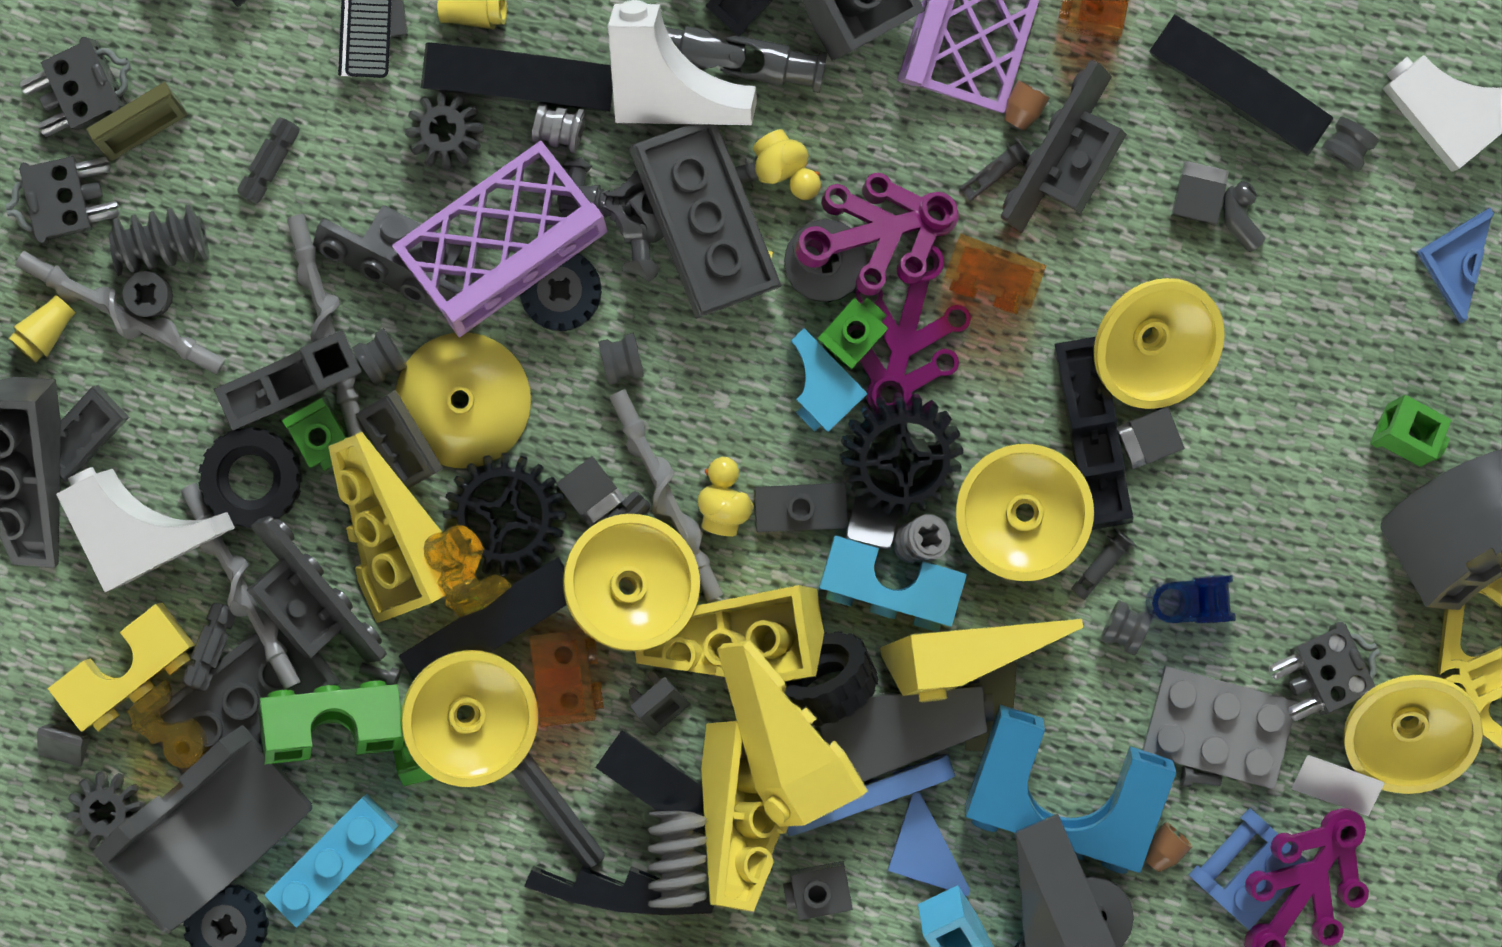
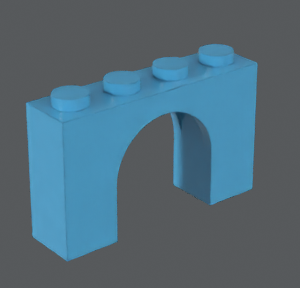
M1001 704L999 705L965 803L966 817L972 819L971 823L976 827L991 832H996L998 828L1015 833V831L1054 815L1046 811L1035 801L1028 788L1029 775L1045 732L1043 718ZM1130 746L1114 791L1101 808L1082 817L1067 818L1059 816L1078 860H1083L1084 856H1088L1102 861V866L1117 873L1126 874L1128 870L1141 872L1176 775L1173 760Z

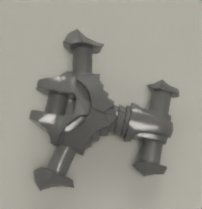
M582 157L564 161L562 167L568 169V175L590 203L593 202L604 217L610 216V220L616 222V227L620 229V233L624 236V243H631L632 261L624 263L622 271L637 274L648 282L653 280L660 268L650 259V243H656L662 239L663 234L638 171L634 170L627 182L610 192V190L604 191V189H601V185L584 186L586 172L592 168V165L587 163ZM558 195L557 204L560 206L561 217H567L580 208L572 197Z

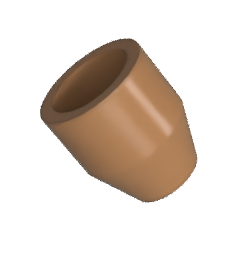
M1018 80L1007 100L1004 120L1025 130L1040 117L1050 97Z
M1165 822L1154 834L1145 861L1158 872L1176 865L1193 847L1189 840L1181 833L1179 838L1174 833V831L1178 830L1168 822Z

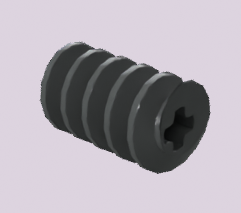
M190 204L185 205L183 219H178L174 210L167 208L166 220L162 223L155 212L151 211L149 212L146 226L141 224L136 214L131 215L129 229H124L120 220L113 218L109 242L113 265L118 276L122 275L124 262L132 273L140 272L142 259L150 270L157 269L160 255L168 267L176 265L178 252L186 263H191L194 261L196 248L204 260L209 259V247L201 216L195 214Z

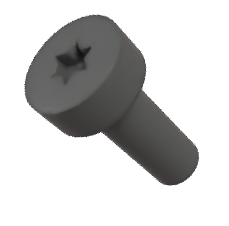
M362 663L359 668V674L384 681L386 685L398 684L401 670L391 668L390 671Z
M1182 766L1180 785L1191 787L1192 783L1221 786L1222 775L1194 772L1193 767Z

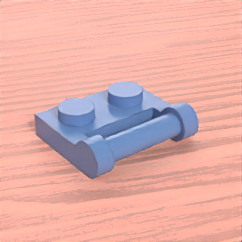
M1251 808L1241 816L1243 822L1201 868L1197 865L1188 874L1248 930L1258 922L1289 887L1277 890L1273 898L1260 902L1247 893L1245 889L1247 877L1255 871L1267 873L1308 862L1302 855L1297 861L1290 864L1283 863L1277 859L1271 852V842L1278 833ZM1256 834L1260 835L1266 842L1227 885L1222 888L1215 881L1216 877ZM1288 842L1285 843L1282 847V854L1288 853L1291 845ZM1262 880L1257 884L1256 892H1261L1265 888L1266 880Z

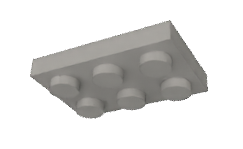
M1165 665L1142 750L1171 759L1174 763L1275 790L1293 723L1291 716L1295 715V712L1289 714L1288 709L1290 706L1297 704L1298 701Z

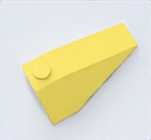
M362 432L328 446L339 498L349 506L352 525L346 527L349 542L357 543L361 565L355 567L357 580L376 623L431 604L469 584L451 542Z
M797 585L697 605L688 623L676 636L657 647L635 651L636 663L725 677L717 649L725 643L750 640L784 682L815 677L824 637L818 591L816 588Z
M1082 619L914 634L880 647L881 657L902 696L918 694L919 702L947 699L946 691L969 683L1082 629L1083 622Z
M750 640L725 643L717 649L755 789L764 802L763 806L766 814L771 820L776 822L778 827L806 825L862 797L868 792L846 753L835 741L828 746L810 725L816 720L807 707L801 710L784 694L786 683Z
M737 721L706 724L701 774L704 817L707 819L705 833L707 837L710 905L754 911L774 863L772 853L780 834H786L789 826L778 827L776 822L771 820L764 810V802L754 786Z

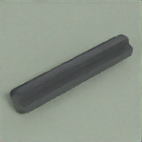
M528 753L523 761L511 771L581 865L587 870L593 868L604 859V851Z

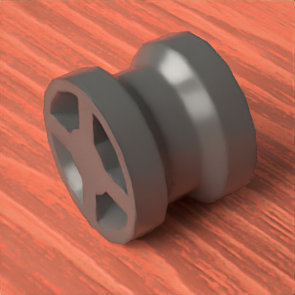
M1340 117L1335 125L1337 132L1332 139L1324 142L1321 150L1345 167L1360 172L1365 164L1364 155L1368 150L1375 148L1379 139L1358 123L1345 117Z
M147 271L135 273L128 278L122 293L124 304L129 311L147 318L159 317L165 313L172 304L173 298L172 288L168 281L159 274Z
M384 328L376 332L374 340L369 343H358L352 347L357 359L375 386L384 382L385 375L391 371L400 372L407 368L405 360Z
M634 333L624 335L621 341L611 342L608 339L598 341L609 385L618 383L621 377L629 375L634 378L644 377Z
M1118 600L1110 614L1108 624L1102 632L1100 641L1109 645L1116 642L1124 647L1125 652L1135 656L1145 639L1153 615L1145 611L1136 613L1130 610L1127 603Z

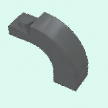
M340 330L301 347L297 352L214 388V392L231 430L234 431L329 390L359 375L361 369L344 331Z

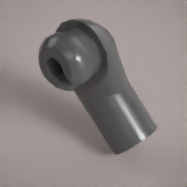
M1242 181L1236 187L1230 186L1224 194V219L1226 226L1248 252H1252L1263 244L1266 237L1248 217V205L1255 202L1256 191L1250 183Z

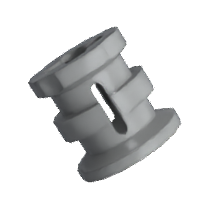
M540 102L534 119L532 142L538 143L540 140L549 141V146L557 148L561 144L568 145L570 153L576 154L583 134L585 110L579 109L574 115L568 113V108L558 106L556 110L549 109L548 104Z
M922 515L910 523L899 526L894 532L892 540L895 554L907 563L934 560L943 556L950 544V532L947 525L937 516Z

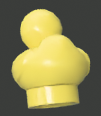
M779 129L768 133L754 144L753 151L758 157L755 164V172L760 182L776 184L791 178L790 189L795 197L801 200H811L818 195L821 189L820 173L805 168L808 163L809 154L801 142L789 139L784 130Z
M722 456L712 461L709 468L705 469V473L712 485L702 489L698 495V507L704 515L701 527L713 534L736 536L739 524L744 523L750 518L754 505L746 493H740L729 488L737 481L739 468L733 459Z

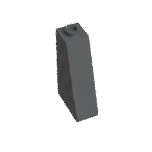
M982 685L960 686L946 691L947 699L931 702H919L918 694L902 696L901 692L874 694L867 700V704L857 709L848 718L844 717L839 722L833 724H823L821 726V737L828 746L835 741L841 747L860 779L864 782L987 733L986 721H995L992 693L983 694Z

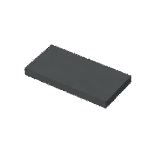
M690 124L633 144L629 148L696 319L782 286L718 125Z
M278 629L277 640L287 649L286 655L301 681L298 686L290 690L294 691L295 694L313 693V690L326 685L337 686L341 683L319 652L312 658L305 659L282 631ZM257 632L220 659L216 669H210L209 673L213 676L205 692L193 690L185 686L140 720L181 775L192 767L220 739L241 725L249 731L259 744L262 743L258 713L260 698H266L269 693L284 690L270 662L266 661L264 645Z

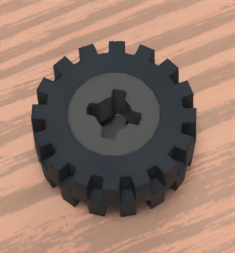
M578 253L519 296L525 312L535 323L549 330L568 331L582 326L596 312L601 301V281L592 263Z
M230 884L184 921L185 941H188L191 947H261L268 934L269 921L265 912L266 908L253 891L250 892L244 886L238 884Z

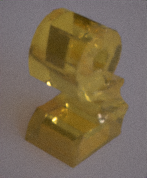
M455 525L446 531L433 534L427 538L424 544V556L427 563L432 569L441 573L437 584L446 595L445 605L451 608L459 618L484 609L512 587L504 577L496 574L481 580L476 578L475 572L484 548L477 535L464 525Z
M166 679L126 712L131 718L132 730L145 736L151 744L162 741L163 752L167 761L173 766L187 768L194 765L206 753L208 747L207 737L203 728L193 718L171 723L164 722L161 719V708L172 701V688L168 679Z

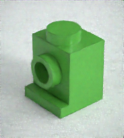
M854 298L817 338V341L849 370H852L887 331L888 328L882 323L887 315L870 299L866 298L861 304ZM857 321L863 324L865 328L863 337L853 339L848 335L847 327L851 322Z
M1403 395L1386 405L1370 444L1376 448L1382 446L1421 467L1431 461L1438 460L1444 454L1449 443V437L1446 436L1452 419L1407 395ZM1410 430L1414 433L1415 438L1409 435Z
M320 398L282 421L285 427L288 428L309 468H315L320 465L323 471H327L333 468L328 446L344 440L348 436L328 400ZM316 428L323 429L327 435L325 443L320 446L314 445L310 438L312 431Z

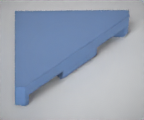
M1491 208L1484 210L1416 251L1459 324L1468 319V310L1485 251L1484 246L1491 217L1494 214Z
M919 791L912 793L888 871L947 890L959 885L964 895L969 896L970 888Z

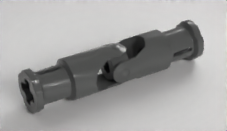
M686 26L684 30L666 27L673 43L677 44L676 47L701 70L722 66L723 68H720V71L729 76L782 86L784 82L812 87L813 92L820 93L827 58L826 52H820L818 55L791 51L789 45L739 36L726 37L728 41L725 42L705 29ZM746 44L755 46L764 54L765 64L759 71L751 73L741 71L742 64L746 58Z

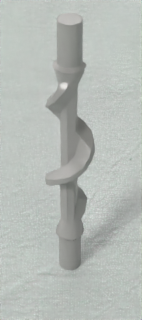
M299 214L287 218V222L295 247L294 255L299 263L297 268L298 282L311 291L318 316L310 335L313 343L335 333L331 314L340 305V300L338 296L326 292L323 288L316 265V247L312 244L304 214ZM356 376L337 385L336 404L340 405L348 437L360 432L366 433L355 415L360 411L357 402L359 396L353 387Z
M23 251L16 261L15 267L45 282L46 287L56 289L58 296L64 302L74 303L83 300L108 313L116 326L117 332L122 337L131 340L144 333L174 349L183 360L188 359L216 375L220 372L225 362L224 358L196 344V340L190 337H181L172 321L166 318L147 320L118 305L113 288L99 287L91 290L69 279L58 265L52 266L26 251Z
M626 389L609 396L623 425L622 431L628 437V452L635 457L641 458L655 486L652 513L658 520L671 521L675 530L691 548L699 569L700 588L706 601L709 602L723 595L709 565V558L700 550L703 535L701 528L696 521L681 512L668 485L674 476V470L666 459L657 457L652 452L645 438L644 420L639 418Z
M197 483L188 485L180 491L195 520L216 516L204 502V497ZM221 536L200 546L205 553L218 557L231 582V589L227 600L228 608L235 616H248L264 645L266 661L270 662L284 690H290L298 686L301 681L286 655L287 649L277 640L279 628L264 611L259 609L253 597L247 592L248 587L242 577L249 566L247 560L239 555L231 554Z

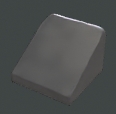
M865 496L855 497L845 538L890 550L899 514L898 505L896 504L888 515L882 511L881 502L875 507L870 508L865 503Z
M50 723L38 728L37 732L38 754L81 767L90 740L89 734Z

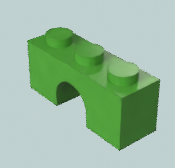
M368 681L360 684L359 688L341 690L336 685H326L314 689L313 693L295 694L292 690H278L269 693L266 698H260L258 713L265 765L310 760L313 747L311 734L318 726L325 723L341 724L351 732L354 738L356 755L402 750L404 738L401 729V705L398 684L386 685L384 681Z

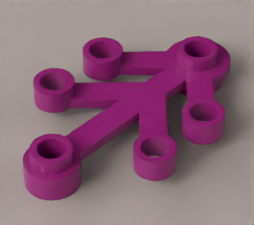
M873 173L866 179L862 187V194L867 201L851 194L848 188L841 184L830 185L821 199L823 209L828 214L835 216L846 212L868 224L831 234L822 227H809L801 233L797 240L795 254L803 265L817 268L825 265L832 254L878 241L868 265H865L856 277V287L861 293L868 296L878 294L886 282L885 271L902 234L919 230L911 252L901 258L896 268L897 275L903 282L914 284L921 280L927 270L926 259L935 238L949 234L958 223L959 212L951 196L943 192H933L921 197L892 183L889 177L883 173ZM870 184L880 185L884 192H875ZM830 195L839 196L843 204L838 205L832 202ZM888 200L905 209L908 213L896 216L873 204H881ZM937 211L941 215L942 221L932 218L928 212ZM811 246L816 248L819 256L809 253L805 247ZM905 264H914L918 269V273L908 271ZM864 275L875 277L878 284H869L866 282Z
M933 245L928 254L933 259V268L925 272L919 282L909 285L899 326H897L882 300V289L878 293L877 300L874 302L887 315L882 323L888 329L882 336L891 350L887 370L872 348L860 360L871 380L867 389V401L873 411L879 409L876 399L878 396L881 397V390L885 386L895 387L898 393L902 394L905 404H907L913 391L939 376L951 375L958 369L959 359L957 354L950 349H942L933 355L932 362L904 376L909 356L951 332L964 331L971 321V315L967 308L962 305H953L946 310L941 318L916 331L929 281L936 278L944 266V258L941 251ZM907 263L908 271L918 273V269L914 264ZM866 281L869 284L877 285V283L873 281ZM857 288L855 297L862 304L861 292ZM953 310L962 311L966 317L964 325L953 327L948 321L950 312ZM854 325L847 329L848 335L854 330H860L865 333V328L861 325ZM949 354L954 360L952 369L941 371L936 364L938 356Z
M1348 808L1333 810L1323 818L1319 828L1293 835L1280 833L1274 837L1271 842V852L1277 859L1287 864L1297 861L1304 850L1321 848L1312 861L1267 873L1255 871L1247 877L1245 882L1247 893L1260 902L1273 898L1279 889L1294 886V888L1270 924L1259 923L1248 930L1244 940L1245 947H1265L1266 943L1273 940L1271 947H1285V935L1311 896L1315 918L1312 925L1313 936L1327 946L1335 945L1341 940L1344 930L1342 924L1334 918L1328 871L1337 859L1341 883L1337 888L1338 898L1352 908L1361 907L1366 903L1369 890L1359 880L1355 850L1362 843L1366 828L1363 818L1358 813ZM1349 826L1347 834L1341 838V831ZM1291 842L1290 851L1282 854L1283 845ZM1262 880H1266L1265 888L1261 892H1256L1257 884ZM1358 886V896L1354 899H1349V891L1353 887ZM1329 924H1333V933L1328 937H1323L1324 928Z

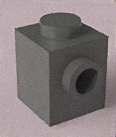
M844 861L790 871L792 882L783 883L788 910L797 909L799 920L853 910Z

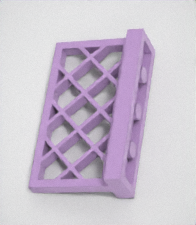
M922 0L921 4L925 11L916 17L897 81L911 86L922 87L1003 114L1039 0H1028L1026 7L1013 15H1010L1003 0H994L1003 20L984 30L971 7L982 0H959L961 5L953 9L955 0ZM964 10L976 34L954 44L947 30L948 21L951 16ZM1023 16L1018 30L1013 20ZM1007 24L1015 39L1012 52L997 59L986 34ZM944 39L948 49L939 53ZM979 39L990 63L969 73L958 49ZM951 53L962 78L948 85L931 80L936 61ZM1009 59L1006 72L1004 73L1000 63ZM993 68L1002 83L997 101L980 96L972 78ZM965 82L970 92L955 87Z
M540 140L394 243L392 247L446 317L448 324L457 336L461 337L608 231L602 213L593 202L590 203ZM541 157L550 169L547 184L522 182L525 168ZM514 175H516L515 181L509 180ZM555 177L560 181V183L563 186L554 185ZM496 188L513 190L510 211L485 208L487 195ZM521 191L545 194L542 215L517 212ZM552 195L572 197L580 207L567 217L549 216ZM479 201L478 207L472 206ZM459 214L476 216L473 236L448 234L450 221ZM484 217L508 220L504 241L480 238ZM515 221L540 224L538 237L529 244L512 242ZM547 225H554L552 228L546 231ZM441 228V233H434L436 230ZM422 240L439 242L435 264L415 261L408 250ZM446 243L471 246L467 267L442 265ZM478 247L503 250L500 264L492 270L475 269ZM510 251L516 252L511 257H509ZM424 272L433 273L432 282ZM440 275L465 276L463 291L449 301H446L438 291ZM472 278H480L472 283Z

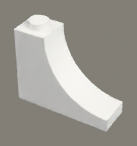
M639 0L614 4L608 23L615 123L752 125L757 104L756 86L739 85L718 79L691 63L670 38L663 22L660 4H646Z
M1425 55L1414 62L1407 56L1386 73L1391 81L1382 89L1451 172L1460 169L1502 134V87L1487 88L1461 82L1442 72Z
M93 467L85 469L68 478L71 486L56 494L104 592L121 587L235 529L227 512L203 520H180L161 515L134 498L123 486L113 469L96 473Z

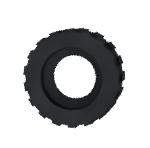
M244 427L228 431V434L224 436H219L213 441L214 445L210 449L207 448L203 455L205 457L203 464H200L198 473H201V481L198 483L199 489L203 491L205 497L203 500L207 506L213 509L214 515L217 516L227 512L234 526L251 528V525L257 519L270 516L274 520H280L283 515L293 508L292 505L298 499L301 492L299 489L303 481V474L300 471L301 463L299 458L296 457L292 446L284 441L281 436L266 429ZM246 455H256L263 458L269 463L273 471L271 489L265 496L257 500L240 498L233 492L229 484L231 466L237 459Z
M835 631L834 633L827 634L826 632L823 637L816 676L785 682L786 691L784 694L801 710L807 707L816 720L810 725L818 727L827 723L833 724L839 722L844 717L848 718L857 709L862 708L868 703L867 700L876 691L875 686L878 685L879 680L878 673L864 642L860 638L857 639L851 633L844 634L843 632ZM842 671L826 683L808 687L813 681L825 674Z

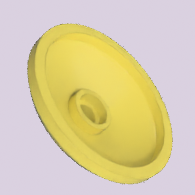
M1175 278L1156 279L1132 288L1111 306L1098 328L1094 344V363L1100 380L1117 399L1136 408L1157 409L1179 403L1195 393L1208 380L1219 362L1225 336L1222 315L1216 303L1206 292L1185 280ZM1152 327L1151 334L1146 338H1142L1144 332Z
M466 332L461 337H458L456 333H450L425 343L406 362L407 368L403 369L399 375L396 391L441 465L452 468H467V465L474 463L477 467L483 466L484 456L490 455L493 461L501 457L502 453H507L516 444L524 432L529 419L531 392L524 369L517 358L506 347L480 334ZM458 391H464L469 396L468 405L462 409L456 408L452 402L453 395Z
M1015 444L991 452L970 470L958 494L956 520L960 537L966 549L982 567L1006 579L1035 581L1061 572L1080 555L1092 531L1094 504L1090 488L1084 476L1068 458L1044 446ZM1021 504H1029L1034 510L1033 518L1027 522L1020 521L1016 516V509Z
M621 514L597 522L576 541L565 563L563 590L572 617L591 638L613 649L642 651L667 642L685 627L692 617L698 602L700 574L691 548L672 527L650 516ZM626 579L633 584L632 594L626 595L620 591V580Z
M478 650L450 653L438 658L425 667L409 687L401 712V729L404 742L415 762L433 778L458 787L486 785L509 774L528 754L538 727L537 701L532 687L525 676L506 659ZM461 706H471L472 711L468 718H457V711Z
M1408 675L1385 681L1365 693L1356 702L1347 717L1343 738L1347 758L1356 772L1383 781L1382 790L1400 794H1415L1438 789L1462 775L1473 763L1480 750L1483 726L1477 706L1471 697L1459 686L1434 676ZM1407 716H1414V717H1413L1411 720H1409V721H1404V720H1402L1403 718H1405V717H1407Z

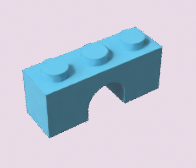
M834 535L819 584L820 589L827 590L825 599L851 607L854 599L871 603L869 612L891 619H896L897 612L899 611L915 616L913 625L935 632L940 631L941 624L952 627L967 576L966 573L921 561L917 576L909 586L898 590L888 589L882 586L875 576L874 564L879 548Z
M366 794L264 896L297 928L399 825Z

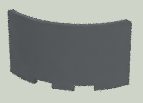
M1502 449L1471 459L1437 476L1399 503L1381 521L1380 528L1427 608L1460 610L1474 595L1502 577Z
M243 725L220 739L178 778L180 782L162 798L158 795L141 810L117 826L92 852L154 924L165 934L177 928L230 885L312 810V803L277 763L264 764L263 747Z

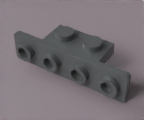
M1090 60L1086 68L1081 70L1074 78L1071 94L1066 103L1051 118L1049 132L1040 148L1034 150L1028 158L1026 172L1017 188L1012 189L1005 198L1001 219L1020 233L1024 231L1044 195L1082 213L1127 135L1121 128L1091 114L1111 80V75L1094 60Z
M383 205L362 238L327 219H321L317 226L313 246L323 256L331 261L342 262L360 271L364 277L373 282H381L401 292L405 298L412 302L423 303L442 313L392 247L394 243L420 226V223ZM422 240L408 250V252L415 261L435 264L439 242ZM446 243L442 265L455 266L464 245ZM424 272L432 282L433 273ZM441 274L438 291L446 301H449L463 291V289L447 281L449 274Z
M270 516L257 519L251 525V528L279 561L251 585L247 592L305 659L312 658L340 632L365 662L381 661L387 653L380 646L382 639L369 624L361 623L351 611L353 608L351 601L342 591L330 587L322 577L324 571L321 565L309 554L305 553L303 555L292 542L294 535L289 527L281 520H274Z

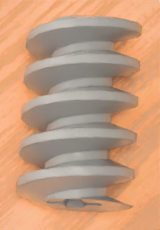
M657 811L648 813L661 819L660 824L648 828V833L661 837V842L648 846L649 852L661 856L660 861L648 865V870L661 874V879L648 883V888L660 892L661 898L648 902V906L659 908L694 906V903L707 898L706 891L694 887L695 884L704 882L707 879L705 872L694 868V866L707 861L706 854L694 850L695 847L707 842L705 835L694 831V829L706 825L707 819L704 816L688 811Z

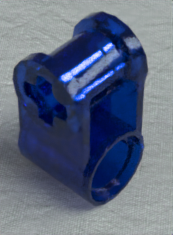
M1233 575L1192 577L1189 580L1157 583L1150 588L1146 595L1147 610L1153 615V618L1167 623L1236 621L1235 613L1231 612L1229 584L1233 582ZM1172 589L1179 597V606L1174 613L1165 615L1159 608V597L1164 591Z

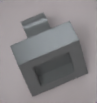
M650 671L647 676L653 682V687L644 695H641L634 687L630 688V697L635 701L630 707L639 719L657 734L691 704L666 677L661 679L656 673Z

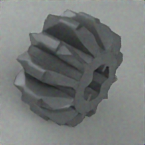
M444 91L438 92V106L433 107L427 97H423L420 99V102L427 110L424 116L413 110L408 114L410 119L420 123V127L407 128L405 135L408 138L422 137L421 140L411 147V151L414 155H418L429 148L424 161L429 167L435 164L438 155L441 154L443 168L450 170L452 167L451 154L454 153L458 160L465 165L469 162V159L461 150L464 145L475 151H478L481 147L480 143L469 138L468 135L482 133L484 131L483 125L480 123H466L476 117L478 110L475 106H471L459 113L465 100L460 94L454 97L450 107L448 106V98ZM442 119H447L452 127H456L455 135L449 133L451 139L446 142H442L437 134H433L434 125L440 127L438 121Z
M98 772L95 777V784L87 778L79 782L80 789L84 795L80 793L69 795L68 800L72 804L79 806L80 809L68 812L66 814L67 819L71 821L81 820L82 825L73 831L76 837H80L87 831L91 832L88 839L89 847H96L100 843L102 836L105 840L117 826L133 816L132 811H139L146 806L145 801L142 800L130 801L129 797L139 790L137 784L127 787L124 791L121 790L125 777L121 773L113 777L109 786L106 772ZM98 801L102 804L113 803L116 810L110 814L115 816L114 820L110 817L101 820L98 817L96 811L101 809L100 806H97Z

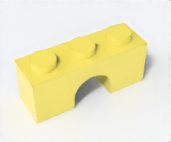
M163 603L155 604L120 631L133 653L132 665L124 676L113 678L105 675L90 658L83 660L47 688L81 732L88 730L92 726L97 732L101 731L120 716L115 708L129 698L135 704L155 688L151 680L158 674L166 670L169 676H171L190 661V656L187 652L195 644Z

